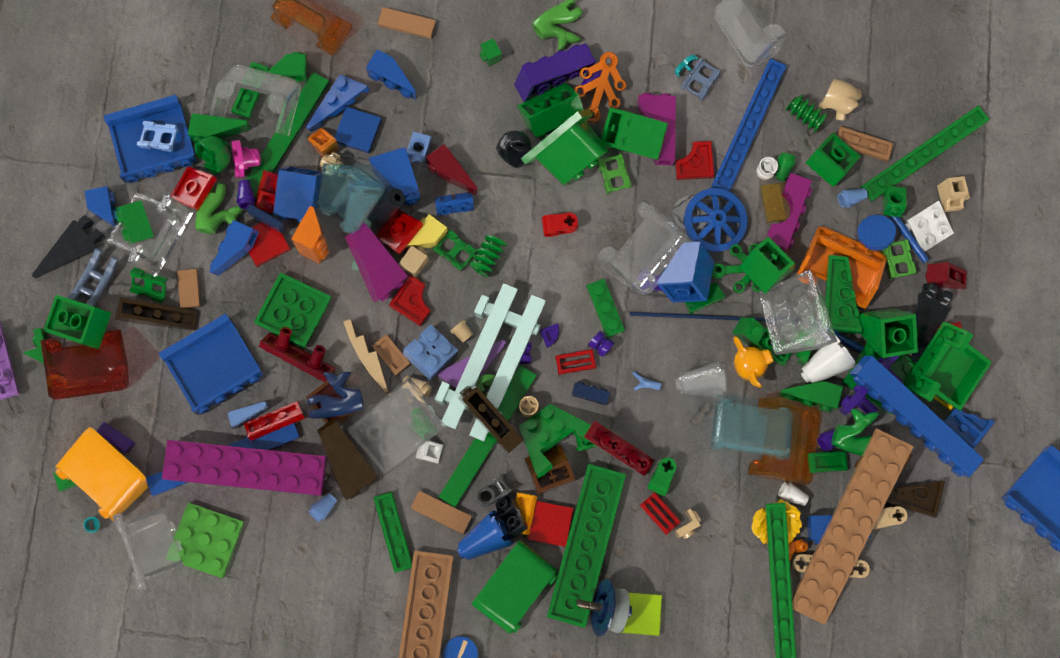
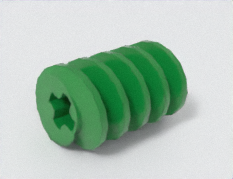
M803 94L798 97L796 96L785 111L787 112L792 109L790 115L797 114L796 120L803 118L802 124L809 123L808 129L810 130L815 127L813 133H816L826 120L827 113L825 112L820 115L821 108L814 110V103L808 106L809 99L802 101Z
M486 235L484 237L486 242H482V248L477 249L479 255H474V261H471L469 265L481 276L489 278L486 271L493 272L489 266L497 265L493 259H500L497 252L504 253L501 246L507 247L508 244L498 237Z

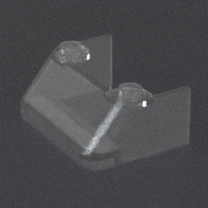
M234 65L218 82L209 114L225 117L229 98L234 95L236 86L270 95L268 100L270 110L280 114L275 132L289 136L301 92L300 83L292 78L243 65Z

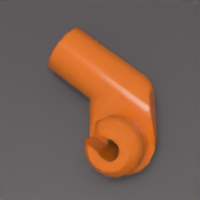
M798 539L788 543L789 560L791 561L793 554L807 551L808 544L804 540Z

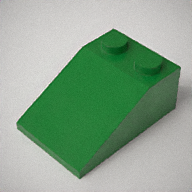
M55 295L43 331L99 349L111 312Z

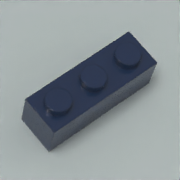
M578 381V383L575 382L571 396L606 406L610 392L603 388L601 390L596 389V386L593 385L586 386L585 383Z

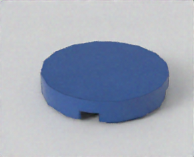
M872 215L862 220L859 224L857 235L859 242L867 249L879 251L888 248L895 241L896 228L891 219L882 215Z

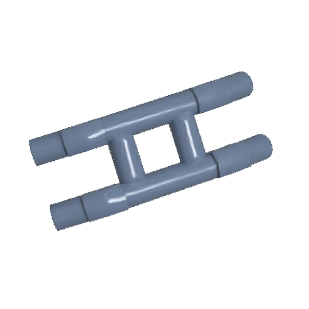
M95 248L87 264L88 266L68 298L77 301L82 293L90 298L86 304L95 307L109 280L116 271L119 258L111 257L103 275L94 270L98 266L103 251L100 248ZM90 276L100 281L95 291L85 287Z

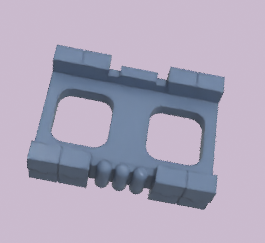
M700 58L680 88L686 89L697 96L700 101H703L708 93V89L712 83L716 82L721 71L713 68ZM703 66L713 71L709 78L699 73ZM692 81H697L703 85L700 92L697 93L689 88Z

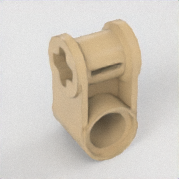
M902 507L883 508L873 529L904 523L907 520L906 510ZM893 514H900V517L893 518Z

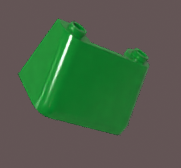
M519 540L471 605L508 634L511 632L516 633L522 625L519 621L547 583L552 585L558 575L555 573L557 569Z

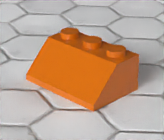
M310 206L291 240L299 254L320 264L321 260H325L329 253L328 244L314 207Z

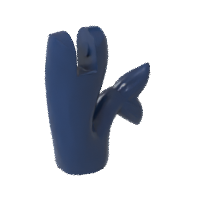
M349 371L343 372L338 376L330 372L323 373L335 392L343 399L322 394L314 395L307 399V405L321 404L322 409L309 412V417L312 419L337 417L364 409L361 389L345 386L351 375Z

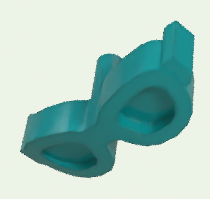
M695 55L688 56L677 66L674 73L679 77L684 67L690 72L692 69L688 65L694 60L697 61L698 58Z

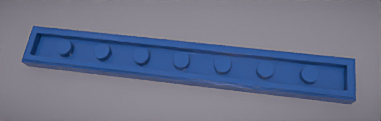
M771 58L769 59L711 188H720L730 192L787 65Z
M295 423L252 441L247 437L227 446L271 450L299 439L300 436ZM163 471L146 478L153 497L189 483L162 479Z

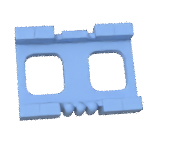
M143 121L144 128L137 146L173 152V144L179 130L177 126L172 124H165L164 126L163 124L158 125L154 122ZM147 131H155L153 141H144ZM164 133L172 134L169 144L161 143Z

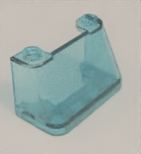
M323 163L316 207L324 215L331 216L333 213H337L344 219V221L340 222V227L343 231L354 233V231L360 229L384 194L385 186L359 167Z
M720 399V402L715 403L709 449L719 451V449L726 447V451L735 450L768 455V457H773L775 454L778 460L787 461L790 458L793 413L790 412L789 408L778 407V410L735 404L732 403V400Z

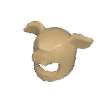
M834 79L823 101L820 102L819 108L835 109L837 111L836 120H845L846 114L851 113L854 108L858 107L857 100L861 99L862 91L848 82Z

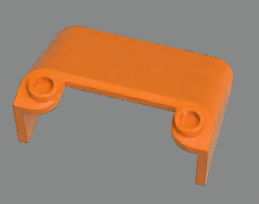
M818 227L797 271L796 278L801 279L803 282H809L813 276H816L826 281L828 256L848 257L853 290H855L856 306L866 309L879 287L887 260L886 256L880 251L869 250L860 242L827 227Z

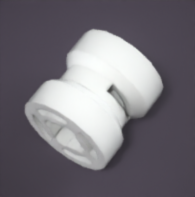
M772 157L763 158L756 170L758 177L762 180H770L778 169V163Z

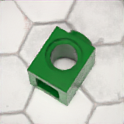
M887 186L882 197L883 215L902 217L907 206L906 188Z

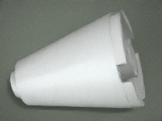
M835 334L801 368L803 371L801 376L806 383L820 382L853 369L856 366L854 359L845 346L839 343L841 341Z

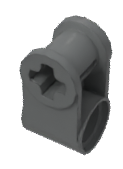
M504 473L478 491L477 501L481 506L488 507L515 490L505 479L506 475ZM488 492L491 495V500L484 502L481 500L480 495Z

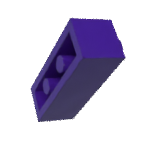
M103 422L96 431L104 439H108V443L112 446H118V450L122 453H129L136 444L106 422Z

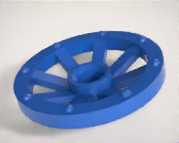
M710 188L699 192L689 201L684 212V227L691 241L701 242L709 252H722L729 250L732 245L738 244L743 238L747 229V213L742 202L733 193L720 188ZM711 196L713 210L700 200ZM718 197L729 201L722 210L719 207ZM697 206L708 215L692 217L694 207ZM734 206L738 216H727L726 213ZM707 222L708 225L697 235L692 223ZM726 222L739 223L736 234ZM721 227L731 239V241L720 244ZM711 229H714V244L702 240Z

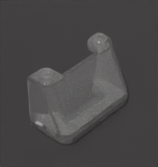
M721 0L714 9L713 16L746 66L755 67L780 53L787 37L786 33L777 24H770L764 27L747 0Z

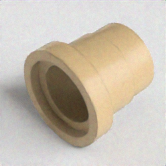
M465 319L450 331L462 343L474 334L466 324L467 321Z

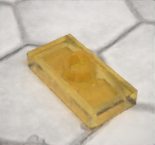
M780 184L760 186L766 223L785 221L786 216Z

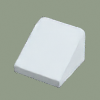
M421 439L416 458L439 463L443 445L427 439Z

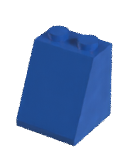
M405 147L369 158L376 177L386 187L397 188L404 193L405 202L403 205L411 206L421 200Z
M291 166L280 169L273 215L279 216L278 218L282 220L294 218L297 219V222H301L310 206L314 207L316 211L324 173Z
M691 241L689 243H682L658 279L657 284L672 303L707 301L714 260L701 242Z

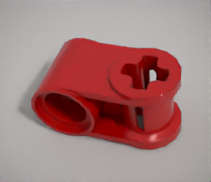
M573 213L549 214L541 217L544 237L574 233L578 228V218ZM567 220H571L572 226H568Z

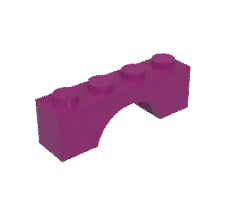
M792 173L788 176L781 194L789 204L790 216L782 223L772 224L766 236L784 253L787 249H791L794 243V238H792L793 232L798 231L801 223L798 221L799 215L804 214L807 206L804 204L805 199L810 197L813 189L810 187L812 180Z

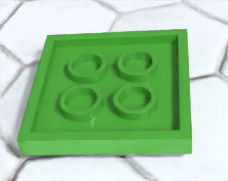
M188 502L166 559L224 578L244 522Z

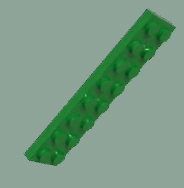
M588 464L547 618L582 628L586 627L590 610L577 606L576 599L588 602L593 601L626 474Z

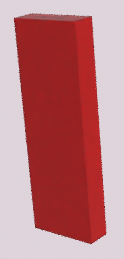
M296 401L244 423L249 440L252 441L305 419L299 402Z

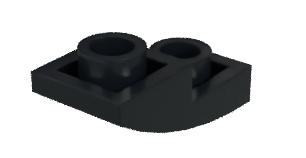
M511 493L495 503L498 516L504 521L509 537L513 539L528 529L523 513Z

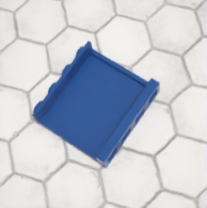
M177 95L103 115L105 123L110 130L121 171L119 176L124 183H134L140 178H151L156 176L157 173L172 172L174 168L188 167L197 162L192 141L188 136V126L181 101ZM143 121L154 122L158 125L163 124L164 126L165 124L177 126L179 130L173 144V152L137 146L144 128ZM147 131L144 141H153L155 131ZM164 133L161 143L169 144L172 134Z
M226 313L158 353L192 407V412L196 415L208 412L212 405L223 403L227 400V396L232 393L238 394L244 390V386L249 383L254 384L261 379L260 377L264 375Z
M1051 445L1042 450L1001 499L1005 501L1004 504L1012 511L1015 510L1024 523L1032 525L1040 537L1046 538L1051 542V547L1060 552V452Z

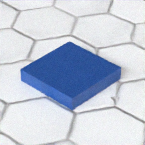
M346 107L334 138L337 144L369 154L382 119Z

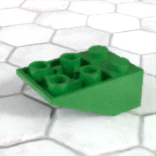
M610 108L601 141L606 147L658 160L669 123Z

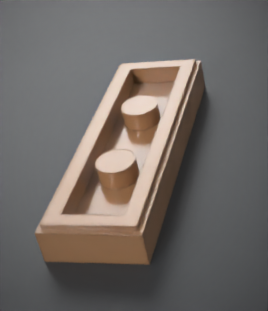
M382 7L378 20L379 27L431 39L436 23L433 19Z
M842 126L839 127L837 136L857 153L888 162L894 143Z
M421 491L418 492L410 508L461 534H464L472 516Z

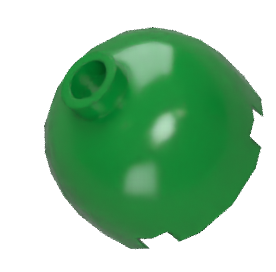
M207 136L200 139L194 145L197 157L199 159L203 158L206 162L203 166L212 174H218L228 167L231 161V147L227 141H223L216 136Z

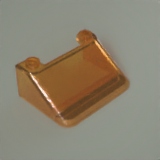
M782 397L759 398L758 414L767 417L762 459L750 462L748 474L800 485L810 484L813 473L809 471L807 454L816 453L820 426L819 411Z

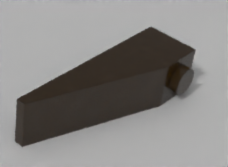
M120 297L117 302L114 320L194 331L198 311Z

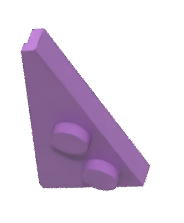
M503 339L493 344L480 376L484 375L506 345ZM471 356L438 372L437 376L456 389Z

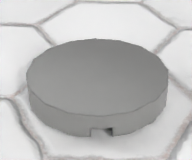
M691 195L680 198L675 203L672 211L675 225L684 232H686L684 212L687 204L694 197ZM703 199L700 200L702 203L707 205V203ZM697 206L694 207L692 217L708 215ZM707 222L692 223L695 232L702 230L707 225Z

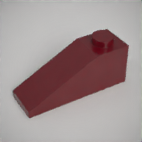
M445 144L426 156V166L431 173L435 172L439 178L473 195L478 193L477 186Z

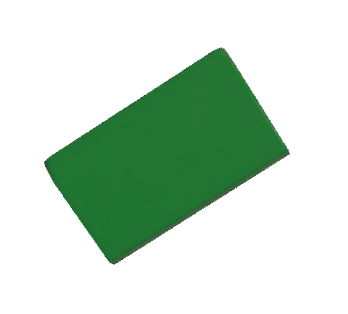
M715 282L710 285L707 301L684 302L689 314H693L724 300L725 295Z

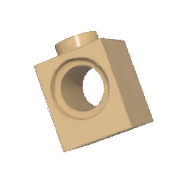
M411 246L400 261L399 266L404 272L417 278L428 262L427 252L420 247L415 248Z

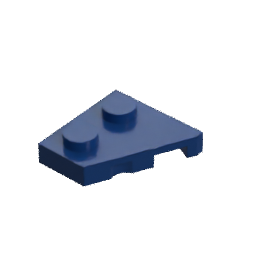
M957 409L952 410L943 421L973 449L994 424V421L991 419L984 420L978 418L977 415L966 414L964 411Z

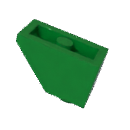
M301 52L286 54L268 71L270 81L307 82L308 59L306 54Z

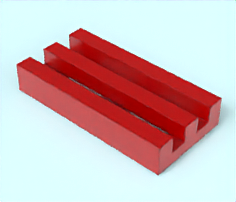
M593 349L555 356L558 376L596 369ZM590 355V358L560 363V360ZM591 362L592 364L564 370L561 369V367L578 365Z
M655 492L639 505L665 535L681 522ZM652 499H654L661 506V508L669 515V517L674 521L673 524L651 501ZM649 504L669 527L666 529L645 505Z

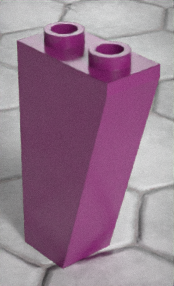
M643 93L638 95L637 106L641 116L669 123L659 159H653L654 165L673 166L675 161L676 96H671L668 93L661 95Z
M365 222L345 236L374 302L379 300L383 302L391 295L389 292L393 288L397 290L404 284L403 280L408 276Z

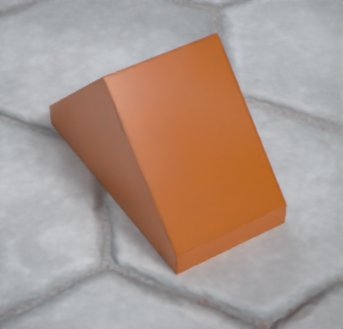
M323 128L318 129L307 138L322 158L325 154L331 155L332 152L339 150L336 139Z

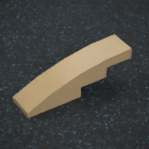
M351 319L343 321L349 339L360 361L384 392L388 391L377 352L369 353L364 336H356Z

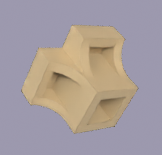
M965 176L947 178L937 185L944 212L958 211L964 208L963 202L970 198Z

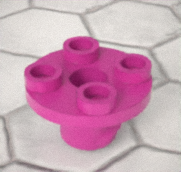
M240 140L232 141L235 177L244 178V170L260 165L261 155L257 148L248 149L241 147Z

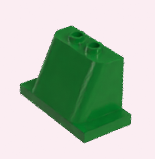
M589 109L577 111L521 159L525 164L539 161L565 186L573 179L577 181L584 176L583 171L587 168H594L599 163L597 160L609 150L587 122L593 114Z
M943 322L903 385L912 393L930 402L936 396L960 411L992 361L969 344L974 336L973 334Z

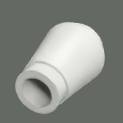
M784 482L778 492V496L784 501L805 506L809 499L808 495L791 482Z

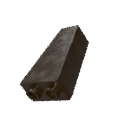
M466 386L459 392L461 395L458 398L460 402L507 453H510L523 441V438L477 386Z
M333 418L317 430L340 492L346 501L349 498L353 499L360 493L359 490L364 486L368 487L374 483L377 474Z

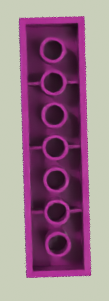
M167 440L162 479L323 496L327 457Z

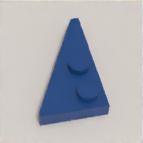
M339 75L307 124L306 128L308 131L312 132L322 126V121L329 116L333 118L343 111L346 106L354 103V98L361 93H368L369 87Z

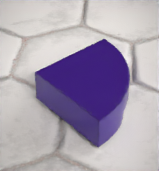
M558 323L540 330L546 348L551 347L558 338Z

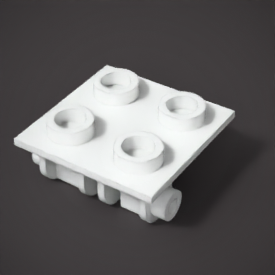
M939 201L908 219L905 224L908 230L913 231L918 244L924 252L954 234Z

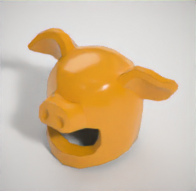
M733 337L738 349L733 362L738 376L743 380L750 381L753 386L762 387L757 379L766 373L768 364L773 362L770 350L744 347L738 337Z

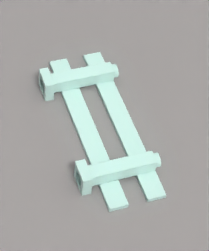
M503 283L494 304L490 303L489 297L481 295L474 313L478 318L483 319L485 315L488 316V319L456 390H451L450 384L442 382L435 401L441 405H444L445 402L449 403L441 424L456 429L463 411H469L458 399L461 396L459 392L466 386L476 385L501 326L505 323L517 329L486 396L497 410L499 409L530 336L533 334L537 335L541 325L537 324V320L546 300L531 295L526 309L521 316L509 311L518 289ZM476 419L470 436L484 442L488 431Z

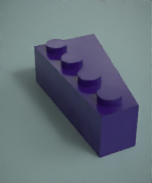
M586 43L580 46L576 44L569 50L556 52L553 56H544L534 63H525L521 67L514 85L523 102H525L535 93L540 95L552 85L557 87L563 84L567 78L571 81L579 77L580 70L593 66L596 60Z

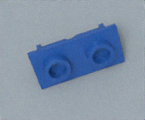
M472 193L455 194L456 199L453 200L451 195L438 196L435 199L437 216L474 210Z

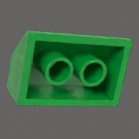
M566 82L517 105L525 124L535 138L544 136L548 131L557 129L577 111L584 110L579 95Z

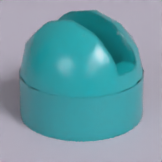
M88 517L85 519L83 527L86 532L95 533L100 528V522L96 517ZM93 520L95 530L90 529L89 521Z

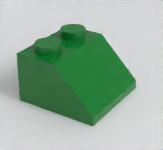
M832 132L805 163L834 187L861 156Z

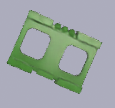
M622 153L598 160L599 163L597 165L599 172L602 173L606 195L617 190L632 188L627 170L625 169L626 166ZM615 159L618 163V169L608 171L605 162ZM615 177H621L624 185L613 188L610 180Z
M908 239L891 243L888 248L882 250L887 259V267H889L887 268L889 280L917 273L915 264L912 262L911 253H909L911 249ZM901 245L903 254L893 256L890 247ZM906 263L908 272L898 274L895 264Z

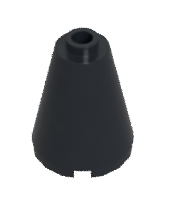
M373 186L363 192L360 198V209L364 213L363 216L371 223H386L404 204L405 196L397 188Z

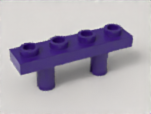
M899 356L880 357L878 362L902 383L903 380L890 369V366ZM859 385L853 388L855 392L851 397L847 395L840 403L842 407L839 411L843 415H847L851 412V409L857 406L866 414L877 412L878 410L876 406L865 398L868 390Z

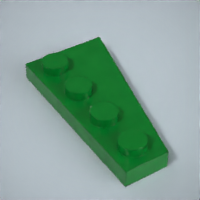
M829 255L827 259L822 330L861 334L862 327L860 326L859 311L855 301L856 296L852 285L849 259L844 256Z

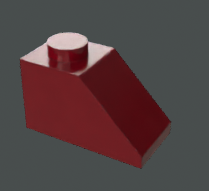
M949 262L927 264L925 277L928 284L934 283L939 288L966 289V270Z

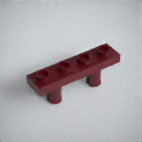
M283 327L280 330L279 336L269 332L260 341V348L318 380L326 382L327 379L323 373L330 372L334 374L335 367L322 361L326 352L325 347L316 345L312 355L289 343L292 330L288 327Z
M595 420L584 438L643 476L647 474L655 461Z

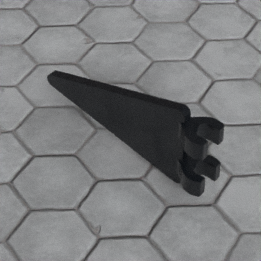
M86 215L82 216L78 222L73 220L32 273V277L38 278L94 251L97 248L96 243L105 238L104 234L98 229H95L90 235L84 231L94 224L90 217Z
M930 283V285L923 284L922 292L918 294L916 312L918 352L912 353L913 362H918L950 309L947 304L952 299L953 293L947 290L944 293L938 291L936 299L933 298L938 289V285Z

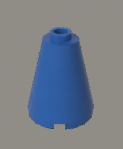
M495 510L489 512L458 543L459 548H457V551L462 559L471 560L514 544L513 541H510L512 538L508 536L504 521L497 519L498 513Z

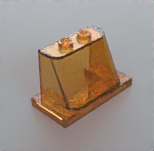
M276 0L272 6L274 10L270 17L272 21L285 29L289 27L293 20L317 34L319 40L316 44L317 48L331 56L335 54L353 28L352 24L311 0Z

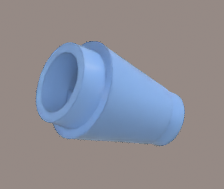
M865 188L847 189L838 193L840 206L846 208L867 198Z
M328 493L311 505L308 513L317 522H320L326 518L337 500Z

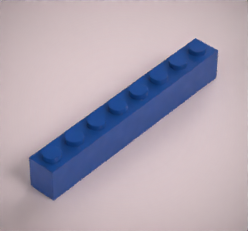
M864 356L851 371L850 375L854 377L853 381L857 385L865 387L870 397L875 400L878 399L882 403V408L889 413L892 412L896 416L895 419L901 425H906L914 437L920 438L928 450L934 451L941 462L951 466V471L955 475L970 477L984 459L873 356Z

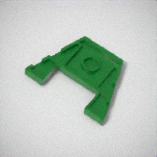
M548 404L519 425L537 477L540 478L553 468L552 464L543 455L544 452L573 431L587 444L590 441L584 438L591 425L551 404Z

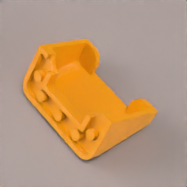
M91 427L81 434L55 466V473L62 480L65 478L67 480L71 479L97 503L100 508L98 510L99 514L105 519L109 517L112 521L148 488L146 477Z

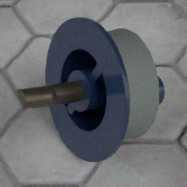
M603 580L600 583L593 602L576 599L577 606L592 610L591 623L596 636H603L607 630L615 633L623 632L627 619L632 614L628 591L626 589H614L613 583L610 580Z

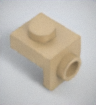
M691 509L685 511L691 522L674 531L677 538L683 536L686 539L695 534L693 531L695 528L701 526L699 524L701 519L696 511L692 512Z

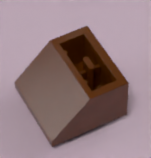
M561 445L548 449L543 453L553 468L540 478L535 473L530 456L524 458L537 495L575 481L572 469Z

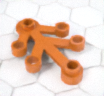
M605 52L601 55L600 62L589 68H582L579 72L582 79H588L592 73L602 69L600 77L583 86L579 85L574 88L576 93L578 88H582L583 93L579 95V97H582L586 92L596 87L591 106L588 108L594 113V117L588 120L593 122L598 121L601 116L598 107L603 91H605L609 99L608 106L615 109L620 106V100L616 98L607 79L609 72L615 81V90L622 91L626 87L625 81L621 79L616 68L618 58L612 52ZM607 58H609V59L611 60V64H610V65H607V64H606V59H607ZM584 70L588 71L587 77L583 75ZM618 82L622 83L621 89L617 87ZM613 99L617 102L616 106L611 104Z

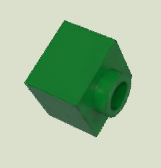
M494 38L480 44V58L483 62L486 61L489 67L502 61V53Z

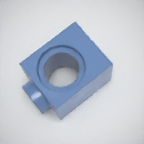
M413 131L407 149L408 157L412 162L426 163V156L429 154L432 145L431 136ZM417 146H422L424 148L420 152H416L414 150Z

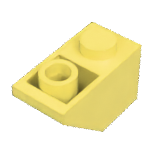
M430 214L426 218L423 217L420 220L423 226L408 243L407 249L411 246L422 249L437 246L447 234V227Z

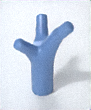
M635 371L633 372V375L640 381V384L634 387L635 391L640 388L660 390L661 383L648 380Z

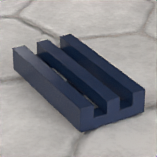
M249 204L246 211L250 216L280 233L283 232L285 227L281 221Z

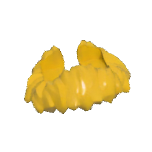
M781 499L774 503H786L789 543L793 541L797 533H800V528L802 527L800 520L801 512L795 506L790 505L788 501ZM761 508L753 516L751 528L754 535L763 544H766V513L764 508Z

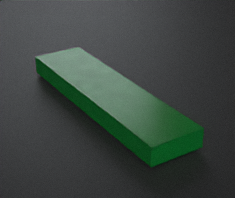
M393 492L373 497L394 573L411 569L412 559Z

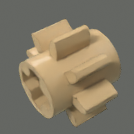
M332 152L331 155L325 154L320 162V166L323 167V173L330 177L333 173L336 175L340 173L344 165L340 155Z

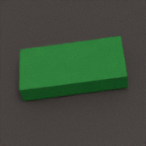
M846 451L807 454L810 473L848 471Z

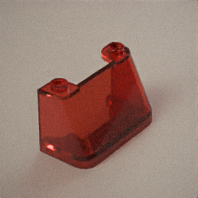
M121 330L106 332L99 349L86 345L62 348L61 342L57 339L40 340L47 390L51 399L58 400L115 392L128 387V363Z

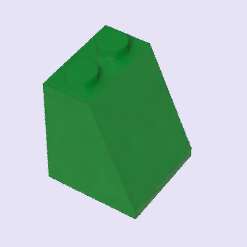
M894 308L859 313L860 326L862 327L861 335L881 358L918 352L916 314Z

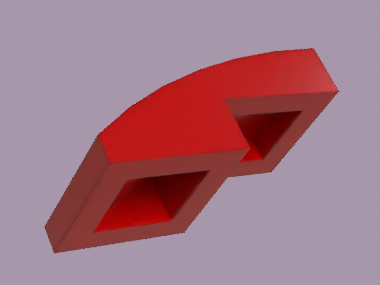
M263 170L254 205L258 209L273 213L278 174Z

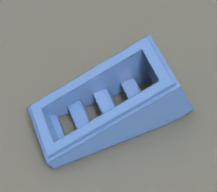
M260 402L228 412L231 427L233 429L239 428L244 423L268 410L269 405L266 402Z

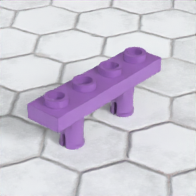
M0 322V400L20 395L3 326Z

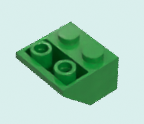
M767 237L752 250L739 268L766 295L794 270L795 263Z

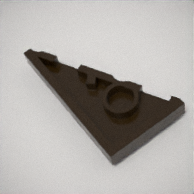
M945 481L892 489L886 503L936 518Z

